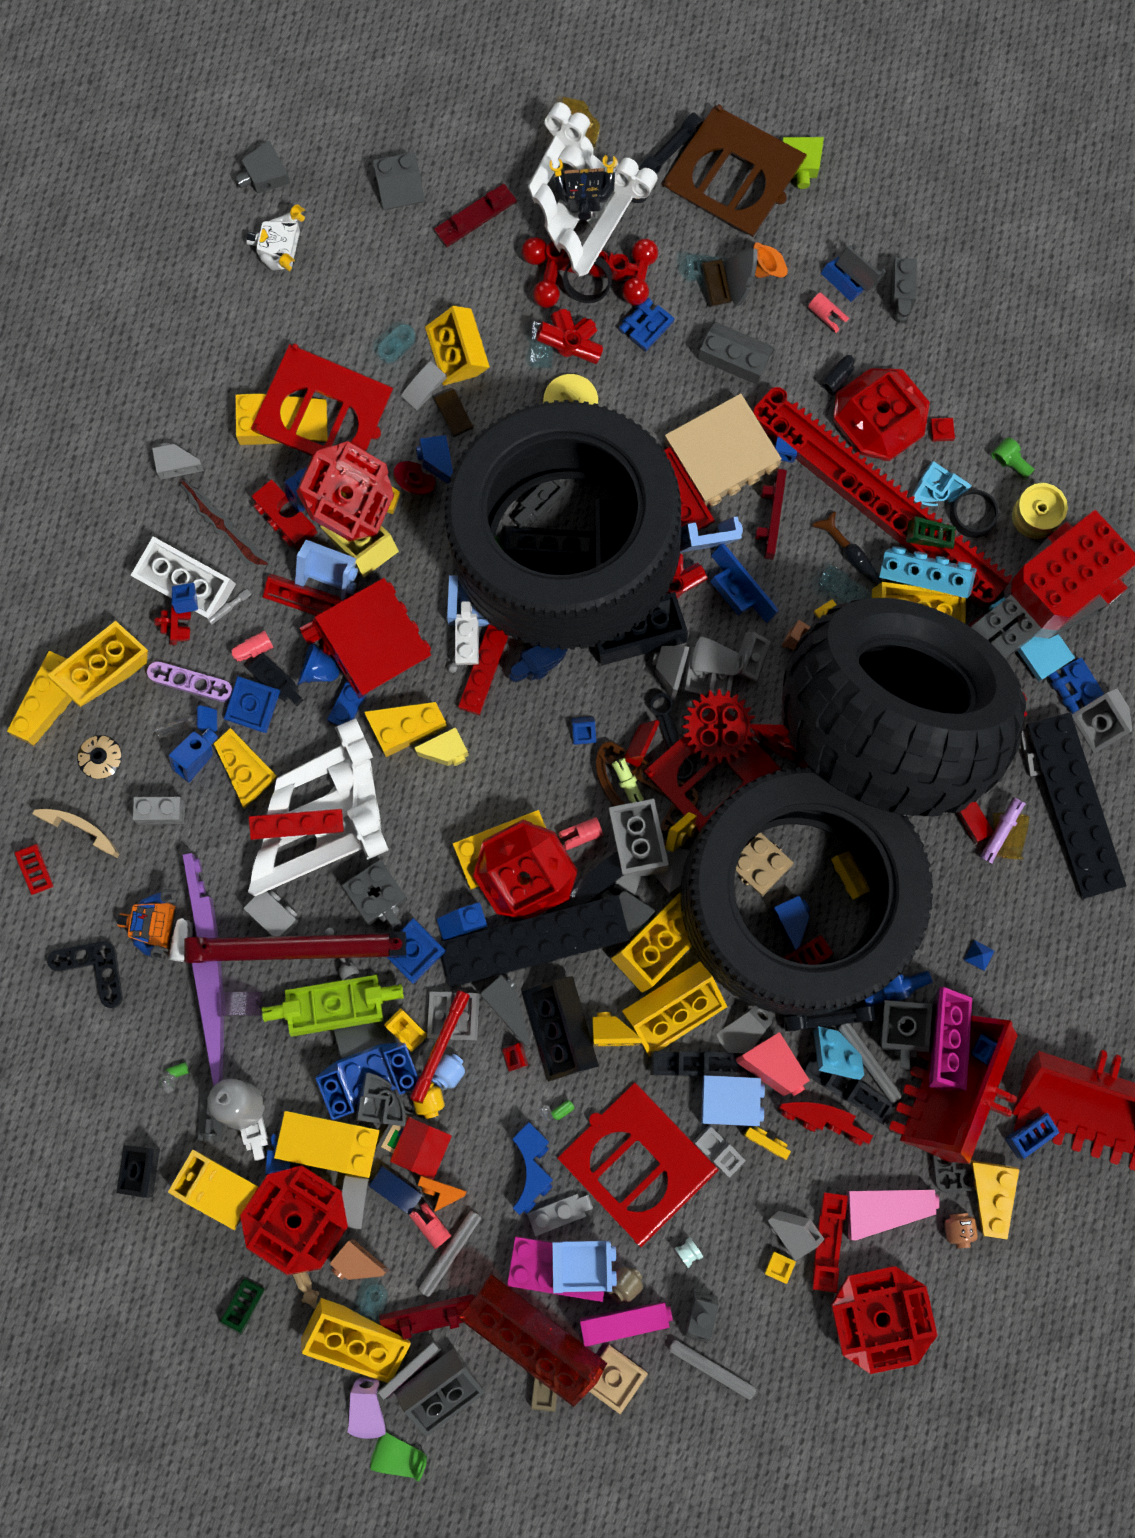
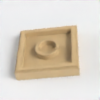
M608 1344L581 1386L621 1415L648 1373Z

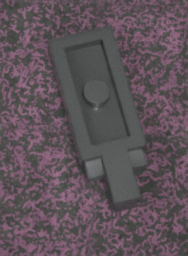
M559 480L540 484L521 503V507L518 509L520 513L514 518L515 524L518 527H524L529 521L531 523L536 522V520L538 521L568 491L567 487Z

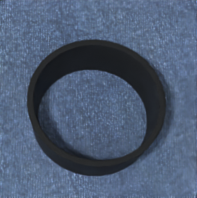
M966 491L951 505V523L964 536L972 538L985 536L996 525L998 505L995 499L985 491ZM976 494L986 498L992 504L995 511V519L992 524L979 530L968 528L962 524L956 510L961 497Z

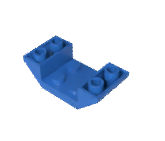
M406 1043L379 1044L337 1060L315 1077L332 1120L355 1112L354 1105L358 1104L365 1073L375 1074L385 1079L392 1085V1091L397 1089L399 1095L414 1089L419 1077Z

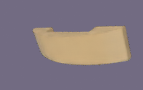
M38 809L32 813L57 828L60 822L64 820L97 837L93 843L96 848L116 858L120 855L114 844L105 834L76 815L52 809Z

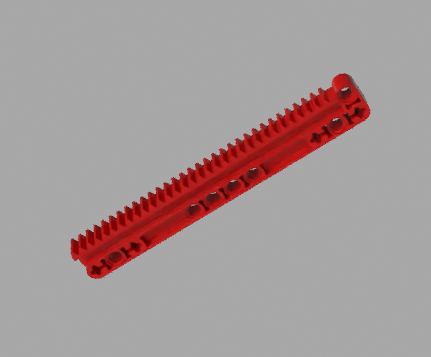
M781 387L772 388L755 406L753 413L767 436L775 443L777 437L787 442L797 451V461L912 554L915 551L928 554V558L936 559L937 556L950 559V563L958 564V562L972 564L971 568H976L977 570L971 595L967 599L980 608L989 607L1010 583L1012 575L1010 574L1005 577V569L998 571L997 563L990 565L991 558L989 557L984 560V552L977 554L976 546L970 549V541L962 542L963 535L955 536L953 549L906 542L908 522L915 516L942 523L943 519L934 520L936 514L928 515V507L921 509V501L916 504L913 503L914 496L907 498L908 491L906 490L901 493V485L894 487L893 479L887 482V474L879 475L880 468L872 470L874 464L866 465V457L859 459V451L854 454L851 453L853 447L845 448V440L839 443V435L831 436L833 430L825 432L826 425L818 426V418L812 421L811 413L804 415L805 408L797 409L798 402L794 404L787 401V393ZM778 398L781 402L774 403L771 399ZM781 427L784 432H777L774 428ZM796 441H799L800 444L797 443L796 445H794L792 442L795 443ZM847 481L852 487L846 488L842 482ZM865 495L868 497L869 501L864 502L859 498V496ZM876 509L884 510L886 515H879ZM893 523H900L903 529H896ZM925 529V536H927L928 529ZM935 530L934 538L937 537V530ZM943 531V539H942V540H944V541L946 540V532H945V531ZM984 593L988 595L985 599L982 597Z

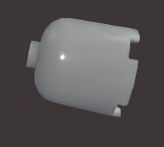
M233 1078L224 1079L216 1083L210 1090L207 1099L208 1109L212 1117L235 1130H242L251 1125H256L261 1119L265 1107L261 1096L262 1093L254 1085Z

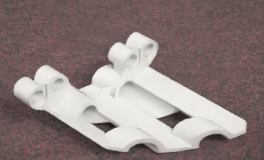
M557 102L544 120L547 129L554 137L528 188L534 204L538 203L543 210L545 216L544 226L559 253L562 248L567 252L571 261V269L578 276H583L589 273L632 198L648 197L658 177L649 168L639 170L637 163L630 158H623L620 163H617V166L613 168V172H615L614 192L607 202L603 203L602 209L591 212V218L586 220L593 230L582 247L574 231L575 226L580 220L578 213L571 212L570 206L565 205L561 199L556 204L553 192L547 185L554 174L550 168V161L552 160V167L557 169L560 166L559 159H561L563 172L566 170L605 168L607 172V167L593 155V146L585 136L590 126L588 117L578 112L572 115L567 105Z
M356 718L335 727L341 740V745L277 778L267 815L342 809L344 832L314 834L317 838V844L313 851L277 867H274L278 848L306 835L263 839L262 847L257 853L253 866L251 884L248 893L257 896L361 849L364 850L367 860L389 850L381 832V819L370 760L373 756ZM330 773L335 785L328 794L289 812L290 799L295 787Z

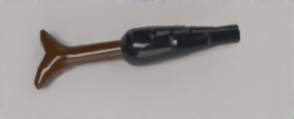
M835 511L829 515L828 519L812 524L814 528L829 532L844 549L843 555L846 560L873 582L875 586L884 582L879 578L878 573L863 550L857 544H850L836 528Z

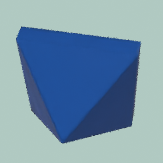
M973 940L964 961L985 971L994 950Z

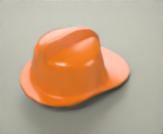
M756 242L753 249H757L755 276L757 278L771 275L776 277L786 276L788 269L781 253L770 246Z

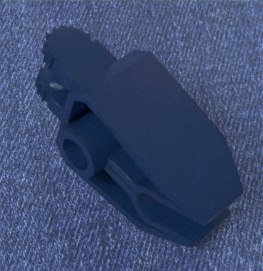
M540 645L533 648L528 647L520 653L519 662L511 667L508 678L513 683L522 681L527 677L530 681L540 680L548 674L549 670L561 662L568 650L567 648L565 650H560V648L553 650L549 647L541 648Z

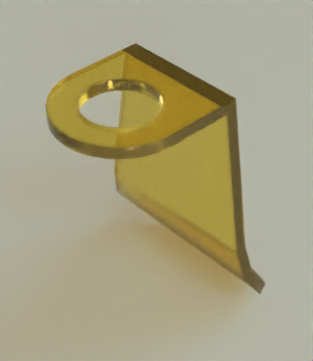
M1004 812L993 813L994 830L1001 820L999 818L1000 815L1004 814ZM1019 814L1016 826H1013L997 857L1024 860V857H1021L1028 830L1029 816Z

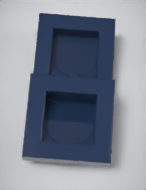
M382 1165L368 1184L370 1188L408 1215L423 1196V1194Z

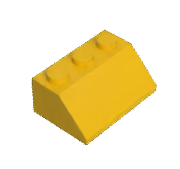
M452 306L425 326L436 365L447 377L442 383L443 386L477 377L490 368L471 308Z

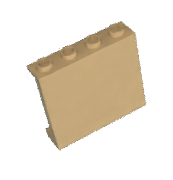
M742 394L665 435L664 439L668 448L671 447L706 506L710 505L713 507L722 501V497L728 494L729 496L737 494L741 490L740 487L746 484L749 486L755 484L760 480L759 477L766 473L767 475L775 473L781 463L780 455Z

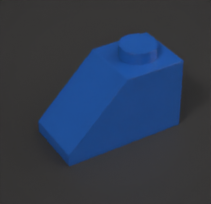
M446 435L420 438L419 447H416L417 459L422 461V466L427 471L447 484L450 483L453 468Z
M800 896L772 909L792 951L800 947L810 917L808 914L810 908L805 899L801 900Z
M480 902L457 909L437 919L443 941L487 928Z

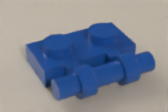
M647 298L644 303L636 305V310L630 316L627 315L622 320L623 323L618 327L622 334H625L628 329H632L633 332L630 334L629 339L645 352L674 323L675 319L659 305L652 311L649 308L653 304L650 298ZM642 315L646 318L640 324L636 322Z
M1082 657L1061 669L1065 677L1060 678L1057 671L1049 675L1053 682L1051 684L1054 690H1058L1063 698V705L1068 707L1072 714L1080 710L1076 704L1078 700L1081 701L1083 706H1086L1104 695ZM1070 683L1076 694L1071 695L1065 685Z

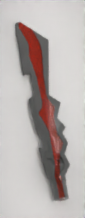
M187 480L180 484L181 488L189 496L190 504L196 506L198 514L205 517V522L213 524L216 534H225L244 564L269 565L267 558L247 537L242 539L233 529L234 523L220 510L210 504L212 501L198 489H195Z

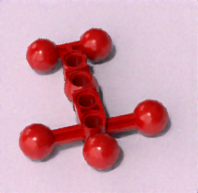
M531 237L524 242L521 248L524 260L531 265H539L545 259L547 260L544 278L533 289V299L538 306L550 308L556 305L560 297L559 288L555 284L558 271H565L570 258L563 248L559 253L553 242L547 245L543 239ZM646 238L635 242L631 255L636 264L629 263L628 258L623 254L613 255V253H610L609 256L607 252L602 250L599 257L603 258L610 266L613 280L621 282L628 276L632 277L625 282L622 288V295L626 302L631 305H640L647 300L649 287L645 282L648 266L656 261L659 253L654 241ZM552 254H560V256H558V257H553V256H551V255H552ZM593 264L589 271V275L593 277H603L606 275L604 270ZM622 266L623 269H615V267ZM570 267L568 272L575 273Z

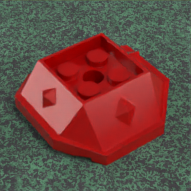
M870 368L836 392L833 422L856 451L860 452V455L883 461H891L925 435L930 402L903 369ZM878 407H882V408H884L887 412H886V413H881V412L878 411L877 408H878Z
M349 441L316 451L312 455L296 490L310 519L348 541L368 538L378 534L394 497L387 475V464ZM341 492L345 493L347 499L341 495Z
M523 819L483 840L473 877L496 914L529 919L569 900L577 875V868L554 831L534 825ZM527 872L530 877L524 878L519 873Z
M302 1165L268 1174L240 1215L246 1249L286 1276L321 1270L348 1228L342 1191ZM292 1217H297L300 1219L301 1224L297 1228H291L288 1226L287 1221Z
M896 1266L847 1275L831 1304L841 1354L869 1374L917 1365L938 1336L927 1286ZM884 1312L887 1316V1322L879 1326L876 1322V1317L879 1313Z

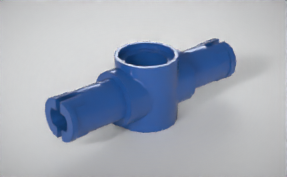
M928 970L910 977L907 975L903 976V974L899 975L882 990L864 999L866 1007L885 1002V1000L900 1001L911 997L914 990L933 983Z

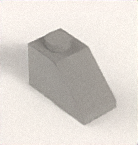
M162 443L158 447L152 448L156 472L160 480L204 471L199 459L175 444Z

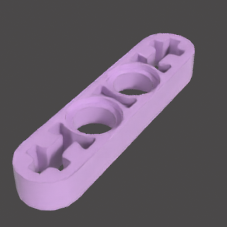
M154 662L147 669L148 677L157 684L216 701H228L233 691L232 686L225 680L166 663ZM161 667L163 673L169 674V681L167 682V677L163 675H158L155 678V674L152 673L153 670H158ZM179 673L186 676L185 682L180 685L175 684V675ZM198 680L207 681L206 689L202 691L195 689V684ZM212 682H215L213 685L215 688L222 689L225 686L228 691L227 694L223 693L222 696L215 690H212V694H208L212 688Z

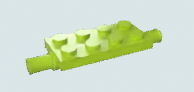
M372 975L285 990V1002H282L283 1004L262 1007V1016L264 1022L285 1018L288 1021L291 1037L384 1021L383 1001L404 999L402 983L381 987L378 976Z

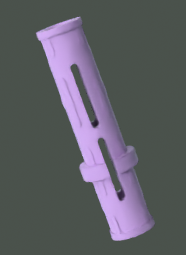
M1012 797L1006 811L1000 815L999 818L1001 820L982 854L979 856L980 858L993 864L1013 826H1016V820L1026 803Z

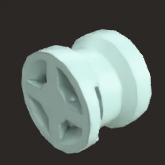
M690 1237L686 1239L684 1245L674 1248L687 1268L696 1259L700 1260L703 1258V1255Z

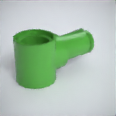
M1005 438L991 453L992 458H996L1002 467L1008 466L1010 468L1012 466L1024 479L1035 470L1021 457V448L1012 438Z

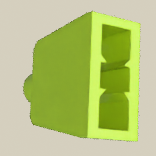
M783 137V142L807 154L806 159L793 177L797 178L798 188L806 189L810 187V178H817L824 137Z

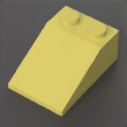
M320 526L341 553L356 558L355 568H358V573L363 578L399 552L391 534L382 526L375 536L354 541H348L326 527Z

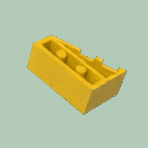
M436 702L364 712L386 757L447 728L446 721Z

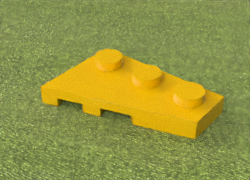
M231 728L214 743L244 809L278 778Z
M971 1160L982 1234L988 1237L1008 1239L1019 1169L1017 1167Z

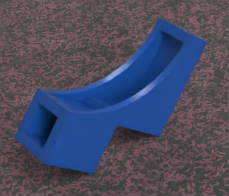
M530 1122L512 1139L521 1150L526 1164L525 1186L520 1198L513 1206V1209L519 1215L523 1211L527 1214L536 1205L534 1202L535 1198L539 1194L545 1196L553 1187L550 1184L553 1179L533 1160L536 1156L540 1159L549 1150L546 1146L549 1141Z

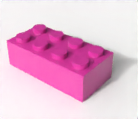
M515 1236L507 1286L603 1302L604 1291L553 1293L552 1242Z

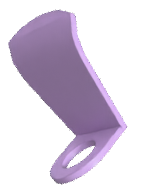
M360 1377L355 1381L351 1390L348 1433L354 1437L372 1439L386 1434L384 1418L376 1395L380 1385L377 1379ZM365 1381L374 1383L370 1388L360 1387V1384Z

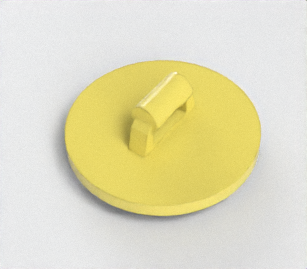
M566 374L550 382L545 390L543 402L553 403L554 400L574 402V400H578L579 403L586 401L593 405L594 403L598 404V395L595 387L588 379L576 374Z

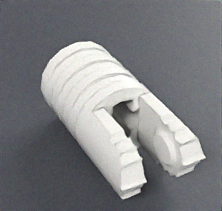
M181 918L175 924L168 959L184 962V938L193 936L194 925L189 920Z

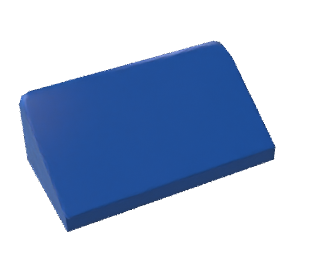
M837 257L826 264L821 274L852 302L864 289L836 265L840 258Z

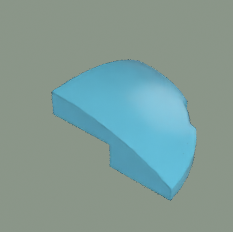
M931 461L912 496L915 497L914 501L917 503L921 501L923 505L938 506V504L927 502L949 500L948 502L951 503L961 494L968 491L972 485L934 461Z

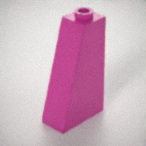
M665 1302L579 1318L585 1347L670 1328L669 1321H673L670 1306L666 1307Z

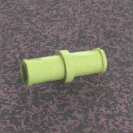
M619 759V763L617 761L613 762L612 766L620 780L619 785L621 788H624L630 803L644 800L635 782L637 779L635 775L632 776L626 759Z

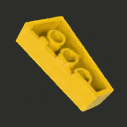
M48 651L7 730L13 737L34 746L72 701L47 677L51 671L67 660V658Z

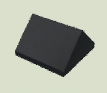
M124 1145L116 1193L143 1198L153 1197L160 1149Z

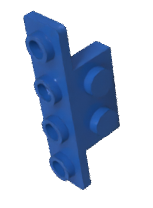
M725 544L719 545L711 557L723 572L713 577L710 582L737 615L753 607L761 618L768 623L778 613V608Z

